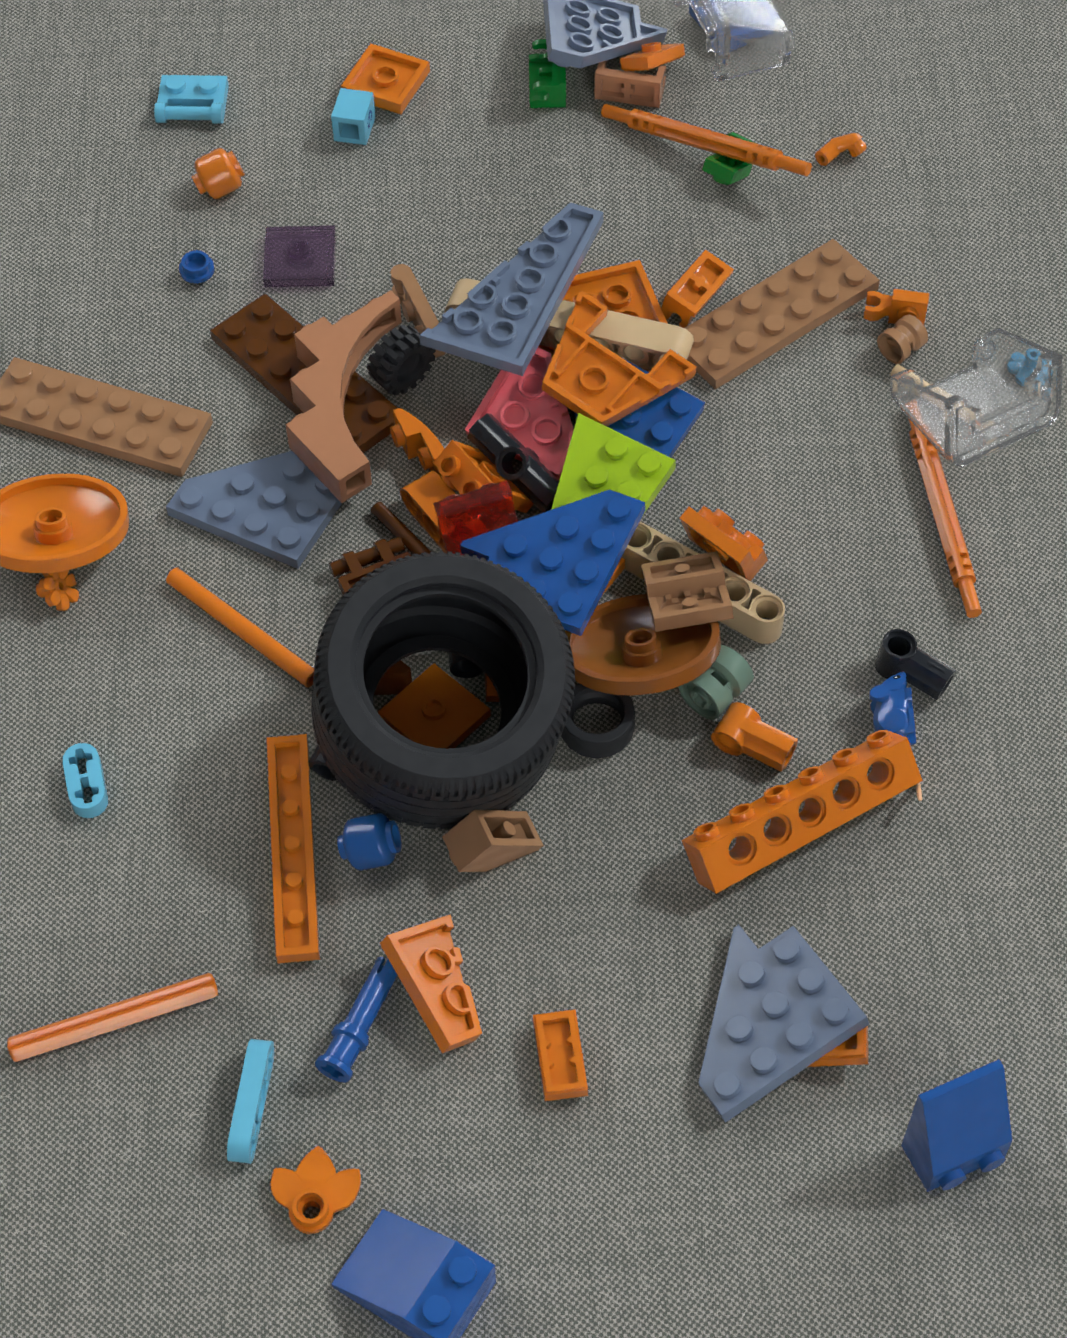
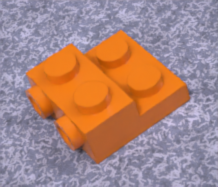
M451 440L433 462L442 475L441 479L451 489L459 491L464 506L477 516L485 514L498 518L504 509L510 511L511 508L527 513L534 504L510 480L501 477L496 471L495 465L477 448Z
M689 506L679 518L692 542L707 553L718 551L721 563L749 581L755 577L768 561L765 551L762 549L765 544L750 531H746L743 535L733 527L735 524L733 519L720 509L712 512L703 506L699 512H696Z

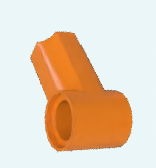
M741 702L731 703L711 734L712 742L723 752L733 756L744 753L780 772L789 764L798 743L797 738L762 722L761 717L753 708Z

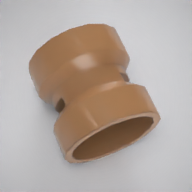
M904 315L895 323L894 328H887L878 336V348L891 363L901 364L911 355V351L919 350L928 342V333L919 319L912 315Z

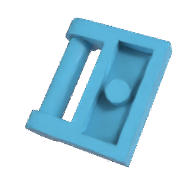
M162 75L158 100L154 108L156 123H167L168 120H212L213 124H223L229 88L227 76Z

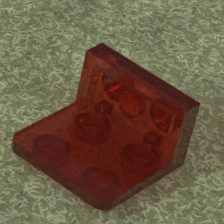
M508 480L499 483H488L479 489L461 495H450L441 501L433 503L447 552H452L453 554L459 552L460 555H464L461 554L460 544L464 540L518 522Z

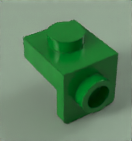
M730 132L727 134L728 136L753 142L734 132ZM713 154L705 159L702 171L712 175L713 180L720 184L731 185L748 177L753 164Z

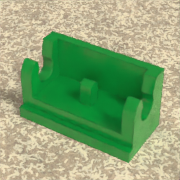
M546 39L533 41L532 49L547 50ZM547 52L529 55L530 108H566V67H561L552 61H548Z

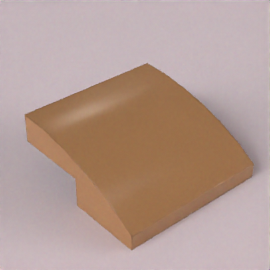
M718 551L641 564L655 632L734 619L733 606L725 585L724 569Z

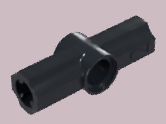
M487 413L477 420L469 429L467 438L495 465L496 471L501 477L510 480L543 513L551 510L559 480L539 461L536 452L524 447L492 414ZM517 454L520 455L523 462L522 468L518 473L515 472L512 465L513 459Z

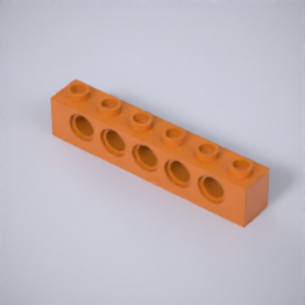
M888 730L876 731L867 736L864 743L854 748H846L836 752L832 756V760L823 765L804 769L795 780L785 785H776L767 789L763 794L764 796L756 801L735 806L729 811L728 816L716 822H708L698 826L693 831L694 834L682 840L697 882L717 894L922 782L923 780L907 737ZM873 765L870 774L867 776L869 767ZM839 782V787L836 793L833 794L834 787ZM805 800V806L803 810L799 813V807L801 803ZM771 819L769 828L764 832L766 822ZM736 838L735 846L729 851L731 841Z

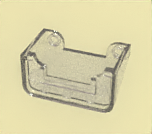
M673 0L676 7L690 4L706 33V49L708 52L712 51L715 53L716 57L715 65L711 66V73L716 82L790 64L791 49L795 47L794 35L790 29L787 30L771 0Z
M1001 328L984 334L975 342L972 349V366L931 385L923 387L922 376L911 369H906L890 376V393L895 404L946 461L959 467L967 466L1047 428L1056 420L1061 408L1062 355Z

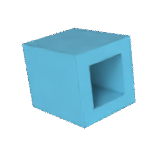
M340 88L331 115L334 141L367 145L375 120L373 92Z

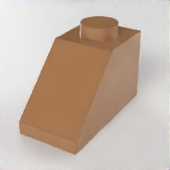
M474 810L442 836L449 850L450 859L459 872H487L536 852L544 846L527 811Z

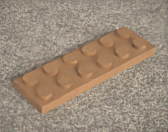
M832 239L685 327L694 339L687 360L697 366L696 372L716 390L867 297V292L877 291L880 280L836 240Z
M16 357L13 358L0 379V424L180 477L184 476L213 423L211 413Z

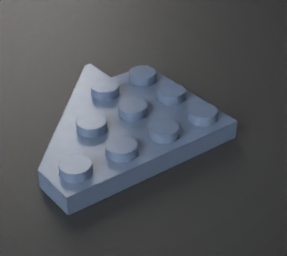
M543 0L548 61H552L561 67L584 68L641 50V45L663 43L667 34L666 28L641 22L638 5L619 0Z
M293 451L185 479L167 504L166 509L168 516L299 569L342 503Z
M739 924L733 928L698 1082L702 1092L725 1123L869 1025L865 1013L794 926L759 949Z

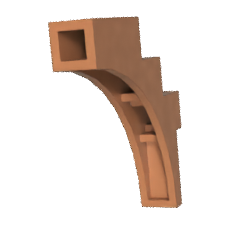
M391 290L378 298L372 299L367 305L352 314L342 317L333 325L325 317H322L312 324L304 326L294 334L297 357L307 368L300 370L295 376L290 378L293 402L303 413L296 415L290 422L285 424L289 448L341 503L372 485L370 461L354 442L344 420V401L351 377L364 355L381 337L402 323L400 298Z

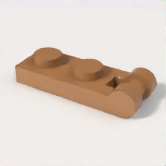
M405 264L394 266L390 272L391 281L394 284L392 292L400 298V304L406 321H412L415 325L414 328L419 333H423L428 327L433 329L439 322L411 268ZM436 350L433 354L437 358L445 355V352Z

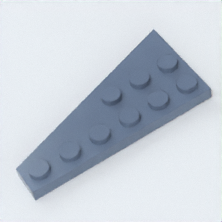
M570 202L542 227V233L531 243L526 241L518 248V254L509 262L504 260L467 293L468 298L456 309L450 308L446 311L438 325L433 329L428 327L421 333L420 345L523 376L603 224L604 212Z

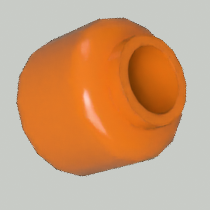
M217 148L195 161L194 167L197 173L191 177L201 195L207 192L210 197L217 200L239 189L242 185L241 177L245 176L233 151L227 153L223 148Z

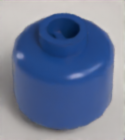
M382 813L348 820L345 823L343 835H339L337 838L338 851L343 860L348 859L352 867L358 871L383 867L393 863L396 853L401 852L402 847L398 825L394 820L389 821Z

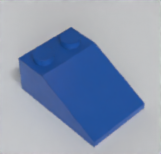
M1000 1059L918 1095L901 1146L927 1192L940 1186L943 1190L952 1189L967 1178L966 1174L979 1168L983 1173L989 1172L1005 1162V1156L1013 1140L1005 1071Z
M382 1209L331 1283V1286L411 1338H461L496 1284V1272L493 1263L456 1240Z

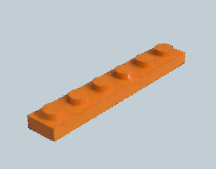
M307 734L267 737L276 959L278 964L320 960Z

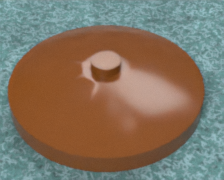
M646 594L621 597L597 605L582 636L565 631L573 655L575 680L592 690L614 695H646L682 686L707 671L716 661L721 650L718 621L655 632Z

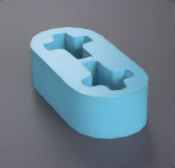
M77 743L69 747L63 755L62 763L68 797L74 812L78 816L94 818L103 813L108 805L102 763L97 750L92 745ZM86 758L87 773L80 774L78 760ZM90 787L93 794L92 802L89 803L84 802L85 794L83 788Z

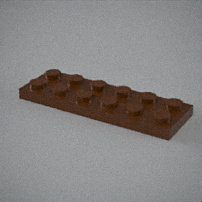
M265 293L211 329V338L296 415L303 413L293 402L290 378L295 376L300 370L307 368L297 357L294 336L304 326ZM355 371L345 396L344 420L354 442L365 453L391 434L390 427L394 426L393 410L397 409V407Z

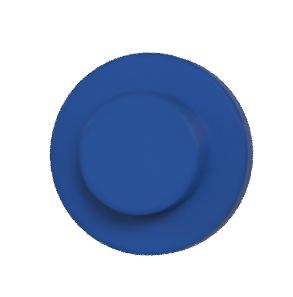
M199 250L186 253L179 265L181 277L189 283L205 282L213 276L215 271L212 259L205 252Z

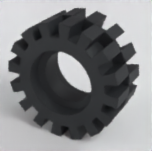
M400 325L399 330L396 328L390 330V336L384 335L381 338L383 341L381 345L376 344L373 348L376 353L370 354L368 358L371 362L367 364L370 377L394 396H398L400 392L402 394L408 393V387L412 389L417 387L416 382L419 379L421 381L425 379L424 372L431 370L432 365L429 363L435 361L436 357L433 354L436 352L435 349L420 345L421 333L410 325L407 327Z

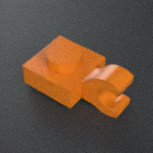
M894 289L891 296L877 291L867 292L866 305L876 307L865 306L863 318L869 321H878L885 316H889L888 323L895 324L904 315H912L924 325L930 293Z

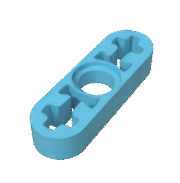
M250 1039L248 1043L228 1137V1161L251 1164L254 1159L273 1067V1041Z

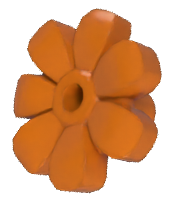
M69 570L43 573L45 578L40 579L36 585L37 595L40 598H45L48 606H56L57 611L68 610L70 603L77 602L79 598V591L71 588L77 582L73 573L68 574Z

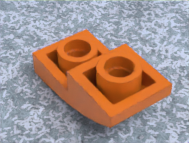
M401 408L394 409V426L390 427V432L397 448L403 447L408 460L418 457L424 470L429 469L430 472L434 470L442 476L433 462L444 450L443 445L433 432L415 416Z

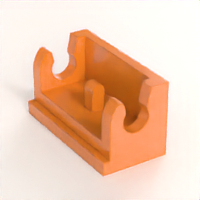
M705 249L667 292L661 307L666 321L675 312L681 317L679 326L682 328L687 327L692 317L694 318L733 274L734 269Z

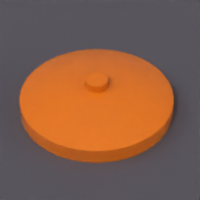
M47 474L20 480L0 489V566L6 569L26 573H53L85 566L109 554L122 542L128 532L129 514L124 496L117 488L98 478L80 474Z

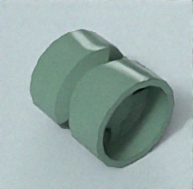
M721 645L720 653L712 666L696 679L679 686V690L684 701L692 710L706 719L715 720L731 705L733 698L740 696L753 682L754 675L748 662L738 652L726 645Z

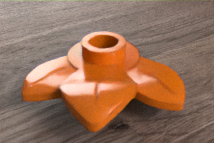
M316 1146L303 1158L296 1172L285 1168H274L271 1178V1191L274 1199L288 1209L292 1225L298 1231L306 1234H315L326 1229L331 1223L334 1213L344 1210L353 1204L361 1186L359 1169H346L336 1173L330 1157L320 1146ZM309 1207H317L320 1209V1212L315 1218H306L304 1216L305 1210Z

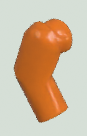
M851 133L832 138L815 153V158L820 165L827 166L845 150L848 149L850 155L856 157L866 150L867 145L862 141L860 134Z

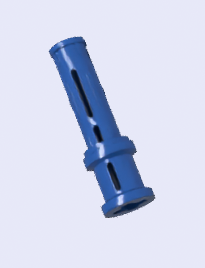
M378 957L375 960V964L344 1022H339L334 1026L331 1031L333 1039L325 1054L318 1056L315 1061V1067L332 1080L342 1083L349 1082L353 1075L351 1068L360 1052L365 1051L369 1045L367 1033L398 976L389 959L386 960L385 965H383L384 957Z

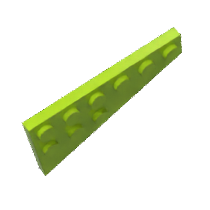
M578 413L552 509L610 489L645 502L646 512L676 469V460Z

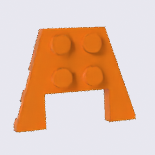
M581 290L576 298L572 314L569 315L561 341L556 347L543 379L542 390L576 414L580 413L608 427L695 376L697 366L671 349L668 350L648 374H645L590 337L589 335L607 316L608 307Z

